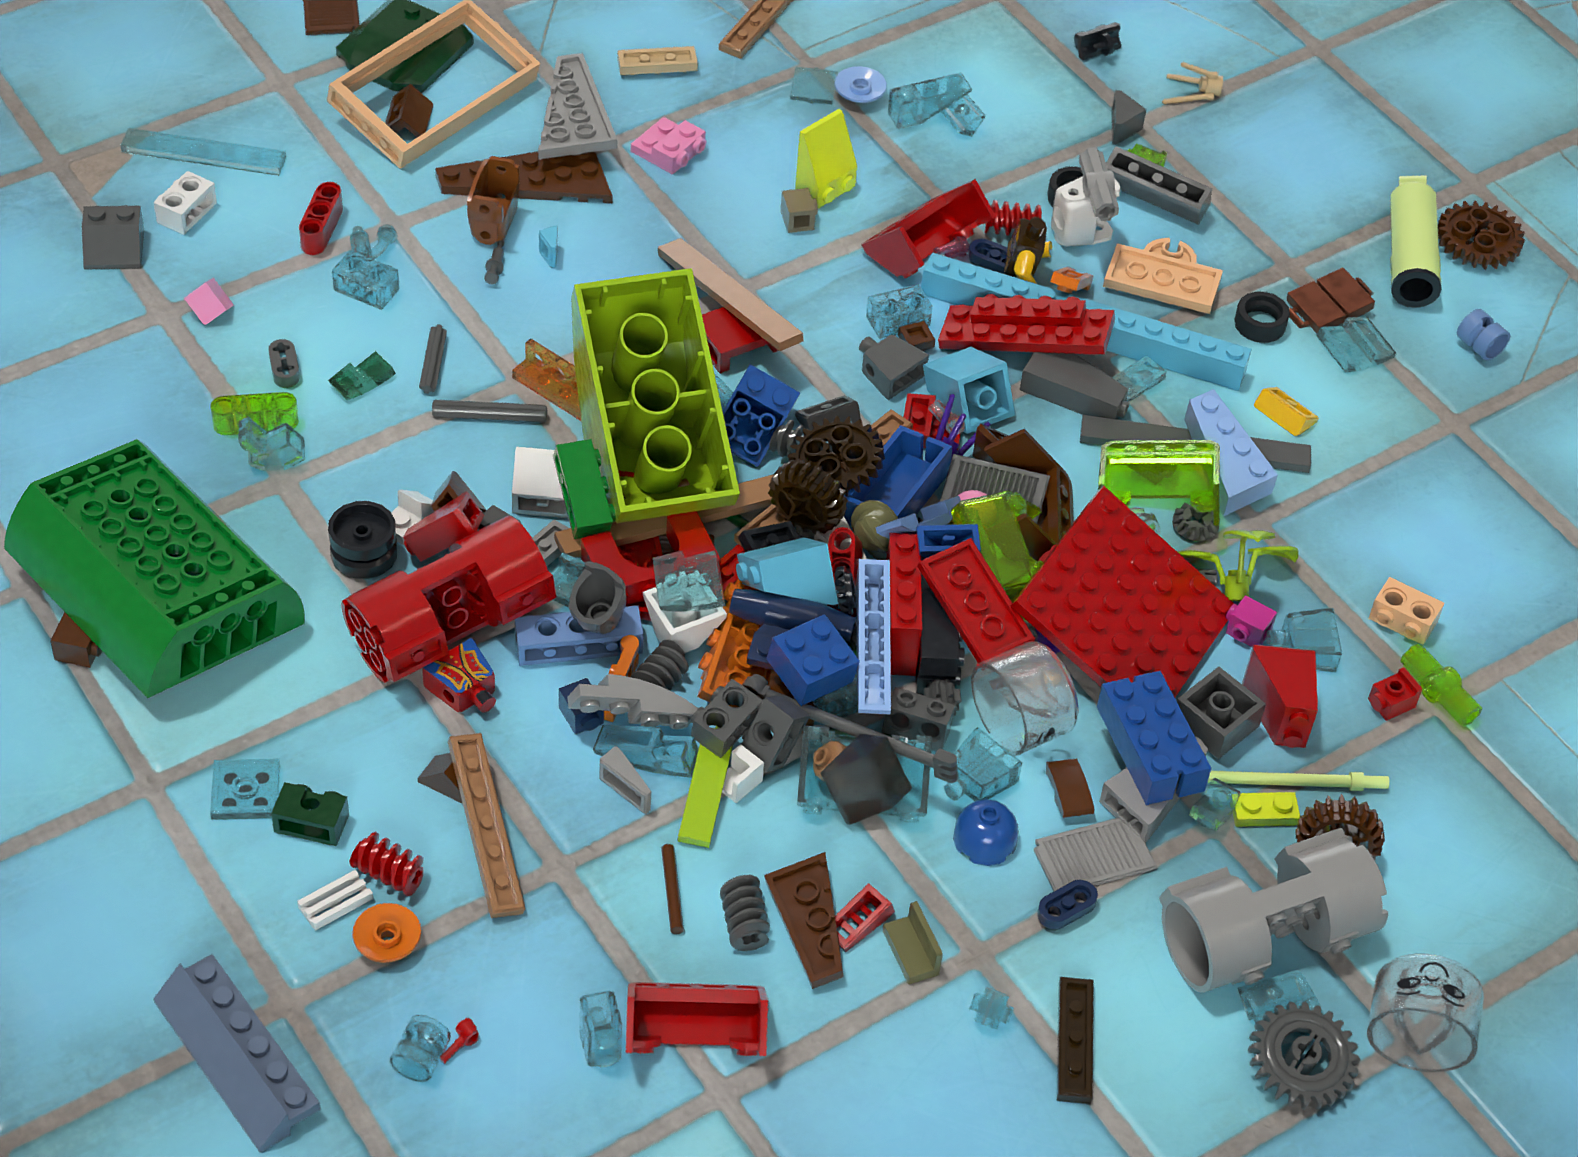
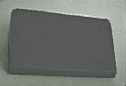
M845 395L795 412V417L799 423L808 430H813V422L819 426L823 425L824 418L833 423L836 416H839L840 422H844L850 416L853 424L861 419L858 402Z

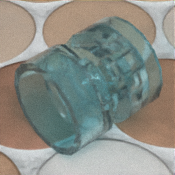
M425 1015L412 1016L402 1034V1040L397 1043L390 1057L391 1066L408 1079L419 1082L428 1081L439 1063V1057L444 1053L451 1039L450 1031L434 1018Z

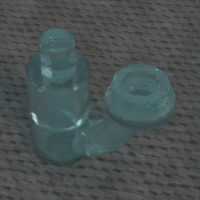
M388 224L380 226L376 234L378 243L373 247L370 246L369 235L363 230V227H354L353 233L349 238L353 263L357 267L362 268L369 266L373 259L379 257L386 250L389 244L396 241L398 235L394 227Z

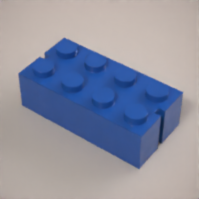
M900 425L883 446L885 459L882 460L883 469L877 470L878 478L869 477L870 486L860 484L861 492L859 493L853 488L849 490V496L846 497L848 500L846 504L847 510L844 515L848 525L851 526V516L854 509L860 503L868 500H878L887 504L894 511L898 519L914 513L917 515L946 478L951 464L952 446L928 437L926 439L924 461L922 460L924 434Z
M1161 671L1134 676L1133 682H1130L1129 678L1103 683L1097 709L1145 805L1173 799L1179 778L1178 774H1181L1176 790L1178 798L1205 792L1212 768Z

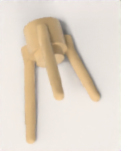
M1182 62L1181 67L1204 76L1194 78L1167 74L1166 77L1176 81L1199 84V91L1203 92V94L1163 99L1162 103L1174 104L1197 100L1213 101L1214 96H1220L1223 76L1218 75V72L1208 71Z

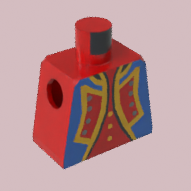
M472 638L449 650L448 655L422 668L423 686L455 711L463 712L475 705L482 713H485L494 707L496 699L492 694L495 691V674Z

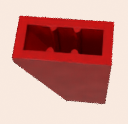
M468 491L408 528L403 536L405 540L404 545L412 556L416 555L419 561L422 562L451 547L454 542L476 532L484 514Z

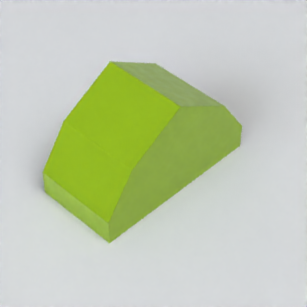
M692 268L574 284L571 296L573 355L583 439H592L594 449H598L600 452L601 466L599 470L601 477L605 476L608 482L609 492L606 496L608 504H613L616 523L735 505L740 491ZM618 470L634 472V478L619 477ZM687 478L690 485L678 487L681 479Z

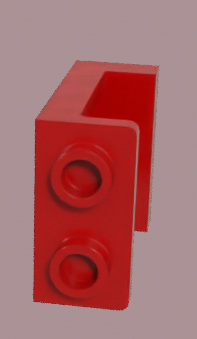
M724 307L702 314L712 364L719 374L730 370V358L765 345H768L773 353L779 351Z

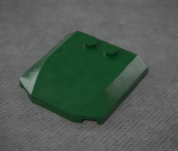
M387 0L336 46V55L338 58L342 57L346 63V68L351 71L436 18L440 13L410 0ZM462 24L372 82L392 91H401L404 87L411 84L423 93L474 44L473 35Z

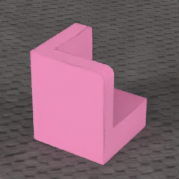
M214 278L208 280L184 298L204 325H207L234 306Z

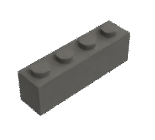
M1115 146L1106 162L1108 171H1113L1114 178L1119 183L1121 191L1193 223L1200 224L1211 204L1212 188Z

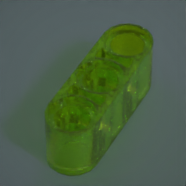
M288 392L220 396L215 398L210 405L213 428L221 435L284 432L296 428L299 423L296 397Z

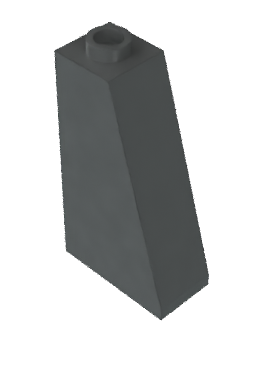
M1034 352L1022 372L1020 391L1079 414L1118 419L1119 416L1124 418L1129 408L1130 402L1126 401L1128 388L1076 354Z

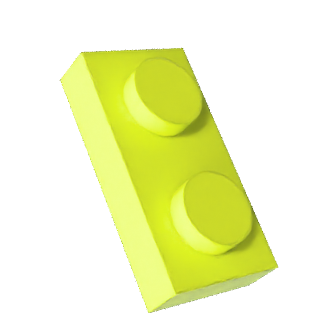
M1295 792L1232 793L1230 802L1235 827L1298 826L1300 812Z

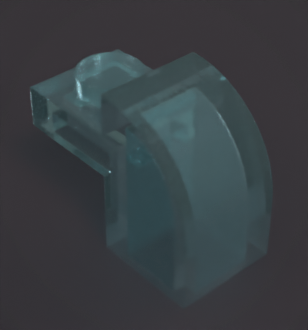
M249 417L239 421L238 442L245 451H248V464L262 471L286 470L305 460L304 437L286 422L266 432Z

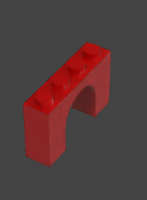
M697 511L667 516L666 536L676 557L669 563L656 568L635 566L625 560L610 531L581 538V560L583 564L587 561L599 563L614 571L624 581L626 586V605L644 601V591L699 571L707 585L719 581L721 575V559Z
M889 533L886 560H890L891 675L915 676L922 635L921 572L917 567L919 561H921V555H919L917 534Z

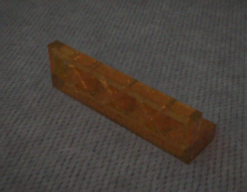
M529 339L525 343V360L512 369V378L581 421L575 365L535 340ZM535 353L539 355L541 360L535 357Z

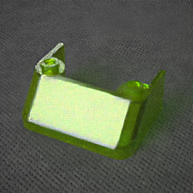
M1211 440L1109 441L1102 445L1098 490L1105 486L1127 507L1130 506L1131 499L1190 498V505L1198 511L1210 512L1213 510V526H1220V446L1217 442Z
M1011 491L962 500L951 508L955 525L978 524L980 553L1013 603L1043 563L1041 560L1037 561L1030 557L1016 517L1027 513L1034 519L1042 511L1038 506L1025 500L1019 493Z

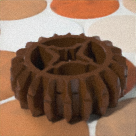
M1342 794L1338 800H1332L1328 795L1325 803L1316 800L1314 808L1306 807L1304 815L1299 816L1298 826L1295 830L1297 843L1342 827L1345 835L1352 837V843L1356 846L1364 845L1374 860H1376V856H1381L1383 842H1385L1383 822L1378 818L1376 809L1370 810L1367 801L1358 804L1355 796L1350 801H1347Z

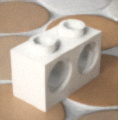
M186 171L155 200L154 209L157 223L184 235L217 203L214 182Z

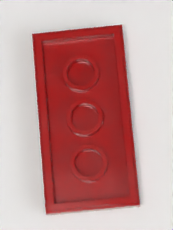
M971 538L919 561L918 569L981 668L1034 643L1035 637L1021 615L1011 607L1012 601Z

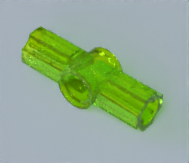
M1418 643L1411 646L1402 655L1400 662L1420 682V686L1423 688L1422 694L1429 702L1433 704L1439 702L1464 727L1471 724L1481 714L1483 708L1462 687L1461 677L1453 667H1443L1423 645Z

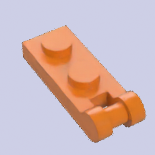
M1065 267L1053 271L1050 282L1057 284L1056 289L1066 293H1072L1080 289L1088 291L1093 281V275L1088 273L1082 274L1076 272L1073 268Z
M626 635L620 642L622 652L617 665H611L609 674L630 677L637 668L639 662V640L636 636ZM604 711V720L614 722L616 714Z

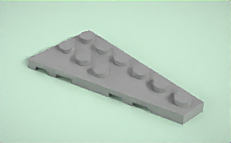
M583 53L557 56L553 84H551V94L544 118V129L541 133V144L538 148V159L616 149L617 137Z

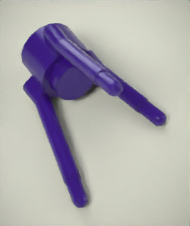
M954 394L949 396L935 438L952 446V457L953 454L963 456L975 443L976 437L975 433L957 451L959 444L954 442V439L966 418V414L962 413L949 437H944L942 440L955 399ZM986 422L984 425L990 427L991 424Z

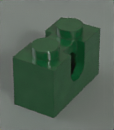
M284 782L271 812L273 831L283 835L337 846L349 817L347 796L335 791H325L324 795L314 793L306 785Z

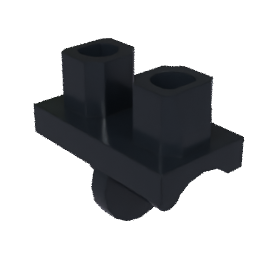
M1115 22L1097 26L1096 29L1086 32L1075 33L1074 43L1078 49L1079 58L1085 60L1101 54L1108 56L1114 50L1120 49V24Z

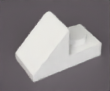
M398 490V507L391 512L395 519L397 542L404 545L405 540L403 536L407 529L435 512L431 507L433 500L416 491Z

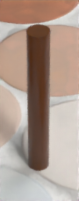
M665 844L661 847L670 932L672 934H680L684 931L675 850L672 844Z

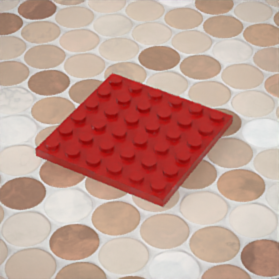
M1102 486L1011 604V607L1100 687H1102L1103 683L1129 678L1130 682H1133L1134 676L1161 671L1175 698L1227 623L1226 615L1234 603L1111 491Z

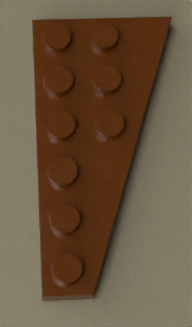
M538 151L501 157L511 159L515 164L519 165L520 182L518 198L560 201L563 197H577L578 202H588V198L603 199V203H612L613 195L596 152L538 159ZM483 160L435 168V176L441 194L469 195L474 178ZM497 166L499 170L506 171L504 167Z

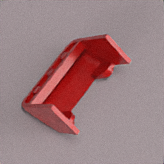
M976 179L927 201L863 242L861 246L869 257L896 277L902 275L905 279L918 272V268L925 265L923 262L924 258L954 239L959 238L960 241L968 239L975 234L974 228L995 219L996 215Z
M629 983L626 1053H653L654 1047H659L661 1044L730 1045V1048L737 1049V1055L755 1056L758 1050L759 1056H766L768 998L765 987L730 984Z

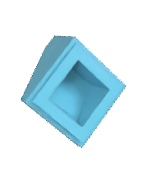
M556 225L539 231V252L548 265L554 268L556 267L558 227Z

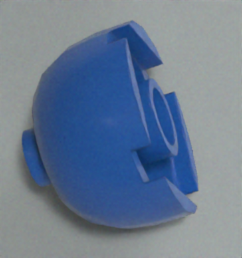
M977 800L966 806L957 817L953 841L958 852L961 854L962 850L964 854L969 856V861L975 864L986 866L1000 864L1006 860L1008 855L1013 854L1016 850L1019 833L1018 823L1015 815L1006 805L996 800Z

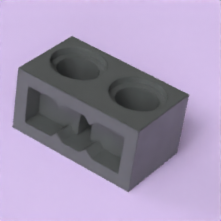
M731 679L725 687L719 686L711 696L710 703L705 708L700 707L691 718L693 725L690 737L722 758L743 735L746 728L753 723L757 715L756 709L762 699L734 679ZM729 705H736L738 708H733ZM714 725L719 727V729H713L709 726Z
M895 687L891 695V713L885 714L881 733L908 738V743L937 751L939 748L943 749L950 733L955 705Z

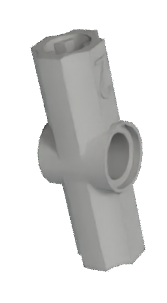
M1090 147L1079 155V163L1083 174L1084 196L1090 198L1095 217H1098L1101 221H1110L1114 216L1118 215L1119 205L1114 193L1113 171H1108L1103 152L1097 150V147Z

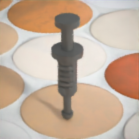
M503 240L497 242V248H494L491 259L485 265L487 272L484 279L489 284L498 282V274L502 273L504 268L502 263L504 254L502 246H504Z

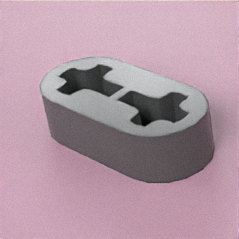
M275 340L269 345L268 349L273 380L279 387H293L299 382L300 378L295 347L289 340ZM284 352L286 357L280 358L279 353ZM288 369L289 374L284 375L282 370Z

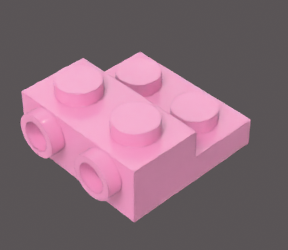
M663 117L631 143V152L673 175L681 167H685L695 155L700 154L706 146V131L686 120L678 125Z

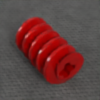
M993 200L991 208L996 218L985 223L984 233L988 234L991 226H993L996 235L1004 228L1006 236H1009L1012 229H1015L1020 219L1042 218L1041 206L1036 205L1032 212L1030 204H1026L1021 211L1019 203L1016 202L1011 210L1008 201H1004L1002 207L999 208L998 201Z
M372 832L368 838L360 841L349 860L352 868H358L364 874L369 873L373 879H380L385 885H392V888L396 891L403 890V894L406 896H411L416 892L424 875L422 867L423 856L417 855L411 861L412 851L406 849L400 855L401 845L398 843L394 844L389 850L390 839L385 837L378 844L379 834L377 832Z

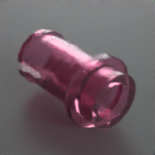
M956 236L953 238V241L934 248L933 253L943 254L942 256L952 259L958 256L965 257L967 252H969L970 246L965 237L960 238Z

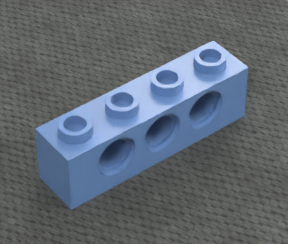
M625 606L618 625L614 630L605 634L585 631L577 620L572 617L570 612L535 616L527 615L515 619V640L519 666L620 656L622 652L620 642L626 635H633L638 638V654H643V630L638 606Z

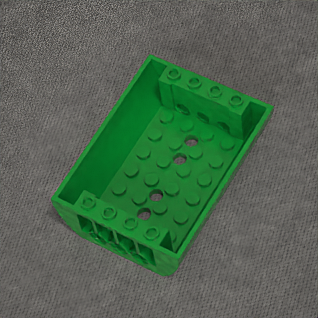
M138 439L31 482L18 501L9 520L4 549L147 698L305 623L304 607L298 593L146 444ZM136 517V518H138V519H144V520H134V519H132V518ZM172 553L173 555H177L179 557H171L169 556V554ZM188 572H191V573H193V574H200V575L192 576V575H188L187 573H188Z

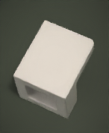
M741 744L732 751L731 767L727 769L722 791L735 803L740 801L763 781L764 762Z

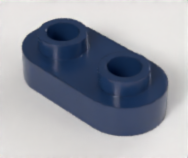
M976 239L971 242L968 256L973 263L1004 274L1007 247L987 239Z
M1075 880L1041 899L1037 911L1038 920L1042 925L1050 929H1060L1090 913L1095 908L1098 898L1097 889L1093 884L1085 880ZM1075 899H1081L1084 902L1080 903L1077 902Z

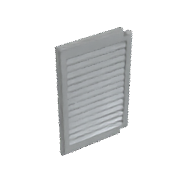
M1119 818L1035 840L1037 847L1034 848V852L1053 891L1075 880H1085L1097 886L1158 868L1145 842Z

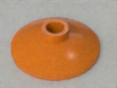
M383 903L368 908L357 918L353 927V941L357 950L366 958L376 962H395L407 957L415 950L421 938V926L417 916L405 906L394 903ZM385 937H391V938H392V939H390V940H383V938H385Z

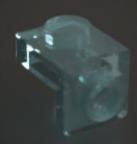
M566 553L560 555L559 568L553 575L557 598L553 599L554 601L569 607L572 589L584 571V564L586 562Z
M1213 778L1205 794L1193 804L1189 816L1196 819L1201 826L1217 831L1230 819L1241 792L1221 780Z

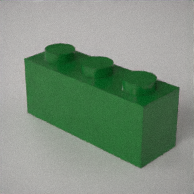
M592 439L556 445L553 460L573 538L579 539L610 531L612 523L616 521L613 504H608L606 496L609 492L607 479L605 476L601 477L599 470L601 466L599 450L594 449Z

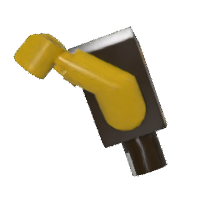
M1033 217L1031 220L1020 219L1008 242L1004 267L1005 275L1037 284L1033 276L1041 258H1051L1049 250H1052L1051 241L1045 242L1047 227L1044 220L1039 217Z

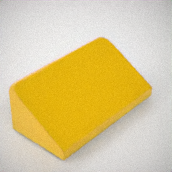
M1278 387L1263 388L1254 403L1255 408L1294 436L1302 434L1319 419L1317 415Z

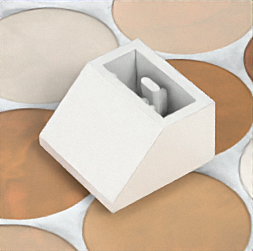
M516 447L512 485V513L568 518L553 460L555 450Z

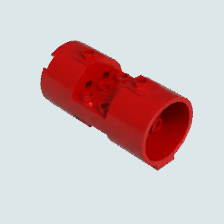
M506 516L454 542L449 548L450 553L410 574L399 570L342 600V613L350 636H355L357 644L362 650V653H360L361 657L383 683L390 680L396 682L448 655V645L487 625L493 627L500 624L505 625L557 598L553 575L548 571L543 556L531 535L514 517Z

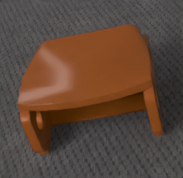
M496 156L484 159L477 171L468 195L467 217L471 234L479 242L486 245L494 244L499 240L504 241L517 210L520 173L519 165L515 164L511 159ZM497 166L504 167L506 171L499 170ZM498 194H504L506 198H501Z

